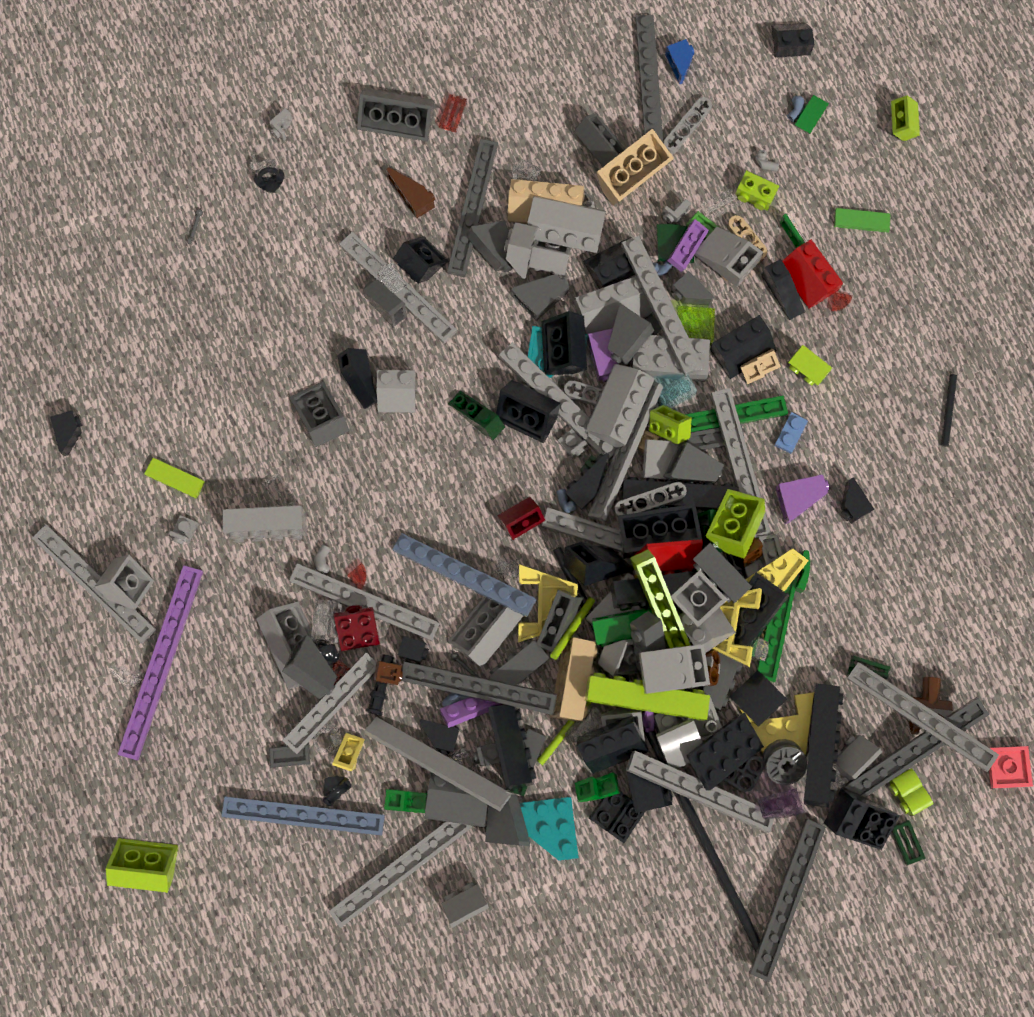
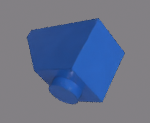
M687 39L667 46L665 53L679 85L683 83L694 55L693 46L689 45Z

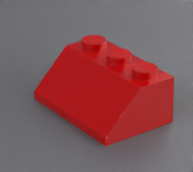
M812 239L796 248L782 260L792 277L798 295L808 309L839 291L843 285L842 280Z
M700 539L646 544L635 555L649 550L655 557L662 575L696 571L697 569L693 566L695 563L693 559L702 551L703 541Z

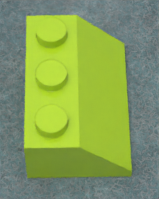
M727 489L706 537L724 552L745 558L766 512L765 500Z
M118 838L105 868L107 886L168 893L174 876L178 845Z

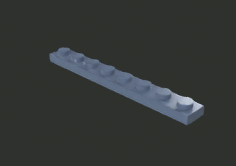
M401 533L392 549L395 553L525 617L529 615L536 602L534 597Z
M224 797L221 816L381 836L383 835L385 815L234 797Z

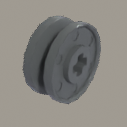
M788 739L776 740L768 745L762 755L765 764L764 768L769 778L777 784H793L799 781L807 770V759L800 746L794 741Z

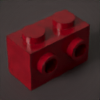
M530 496L497 515L503 529L512 540L546 521L539 506Z

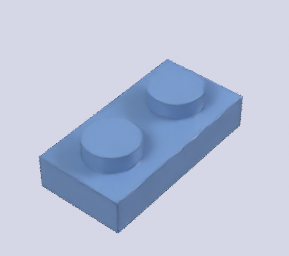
M791 412L774 446L792 454L808 420Z

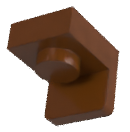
M754 537L745 558L739 557V563L744 568L763 556V544L759 538Z
M377 661L373 681L392 686L398 685L403 676L402 666Z

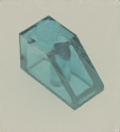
M689 374L662 389L656 403L658 407L665 405L672 408L695 397L697 389Z

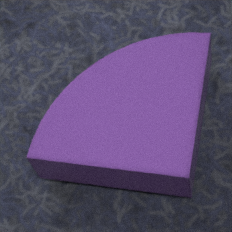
M645 711L642 713L644 730L646 733L653 732L654 714L653 712Z

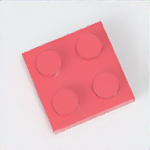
M1028 746L990 748L999 754L989 769L991 788L1033 787Z

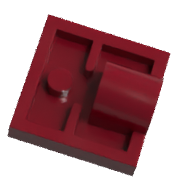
M352 605L347 607L345 612L334 613L341 651L380 645L373 607L362 609L360 605Z

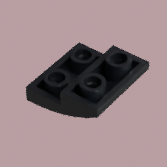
M758 670L729 696L758 727L787 700Z
M620 792L619 794L602 798L588 819L622 843H625L646 811L635 813L633 800Z

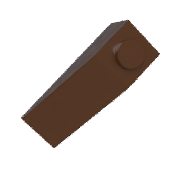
M390 167L386 169L387 177L416 219L435 208L434 201L436 199L431 191H427L423 185Z

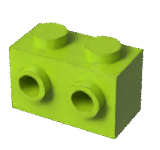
M908 95L891 101L893 135L902 141L920 136L918 102Z
M746 170L735 196L741 202H749L759 210L768 211L779 185Z
M801 345L788 361L790 364L789 369L796 374L802 373L805 376L803 380L811 386L814 384L818 386L832 369L830 365L804 345Z
M662 405L650 411L649 431L674 444H680L690 438L692 418Z

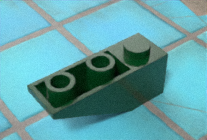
M461 390L448 403L449 406L492 441L505 428L496 413Z

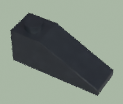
M779 259L766 266L761 276L788 320L790 321L805 313L792 277L782 260Z

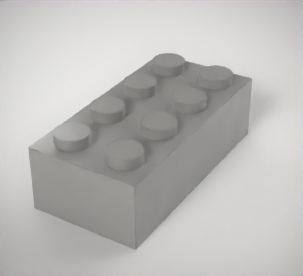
M650 335L632 358L631 368L639 369L653 378L705 382L708 377L710 340L689 338L702 364V369L685 376L665 336Z
M302 506L223 509V533L234 543L244 542V539L261 542L263 538L280 541L283 540V537L300 540L302 536H307V514Z

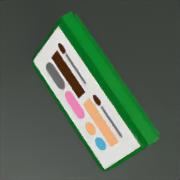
M786 213L783 214L780 224L794 246L798 248L806 243L807 240L792 217Z

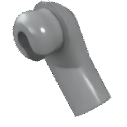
M759 150L755 160L761 169L777 172L779 163L769 161L766 157L767 152Z
M322 544L315 555L314 562L316 570L326 574L330 570V566L326 564L325 558L331 549Z

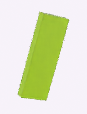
M152 458L144 473L145 476L197 499L205 483L203 480L155 458Z

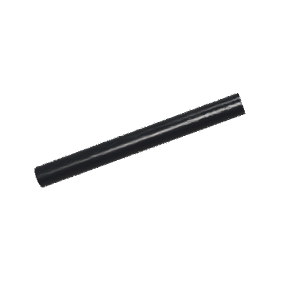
M950 374L941 441V446L949 447L957 383L956 374Z

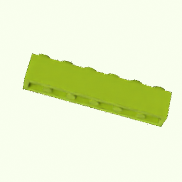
M646 550L631 557V562L652 613L662 620L667 649L691 646L653 554Z
M594 673V676L588 677L585 701L701 721L708 718L710 695H705V691L693 689V692H687L685 689L645 694L643 680L627 682L624 677L614 676L613 679L606 678L605 674Z

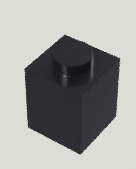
M403 636L398 656L421 663L422 659L426 660L429 649L426 648L427 644L425 642Z

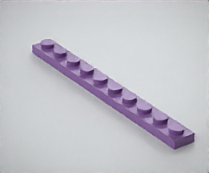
M183 565L117 755L139 760L203 574L202 570Z

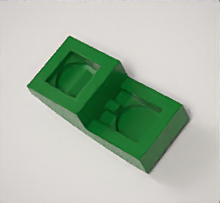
M813 95L795 123V126L811 134L829 103Z
M804 550L801 553L809 561L800 571L801 574L795 589L799 593L805 590L809 578L810 555L808 550Z
M614 772L599 778L589 777L575 782L578 802L598 800L620 793L617 774Z
M386 789L384 810L425 813L428 793Z

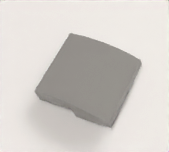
M645 440L643 478L665 479L663 476L679 444H674L671 441Z
M777 534L758 537L763 544V556L745 567V579L783 555Z
M692 718L656 734L666 765L675 769L689 764L690 762L686 755L702 743Z

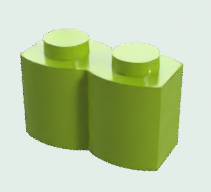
M912 768L907 769L889 781V790L894 796H898L901 802L899 806L905 814L908 813L909 816H914L934 804Z

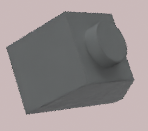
M690 271L675 282L671 289L673 298L676 301H681L683 304L710 305L714 299V296Z

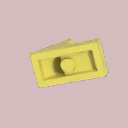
M346 733L332 765L353 771L356 768L357 758L365 739Z

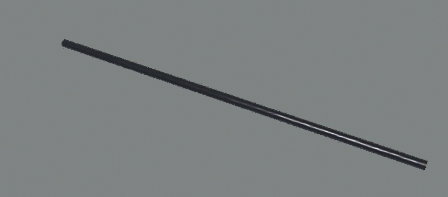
M561 547L553 550V553L567 581L578 584L577 596L583 598L580 604L582 608L587 601V597L578 579L563 566L564 552ZM592 607L587 613L586 617L593 611ZM626 675L619 676L626 678L625 681L630 682ZM644 730L658 760L666 764L655 731L646 733ZM675 792L755 952H757L761 939L690 799Z

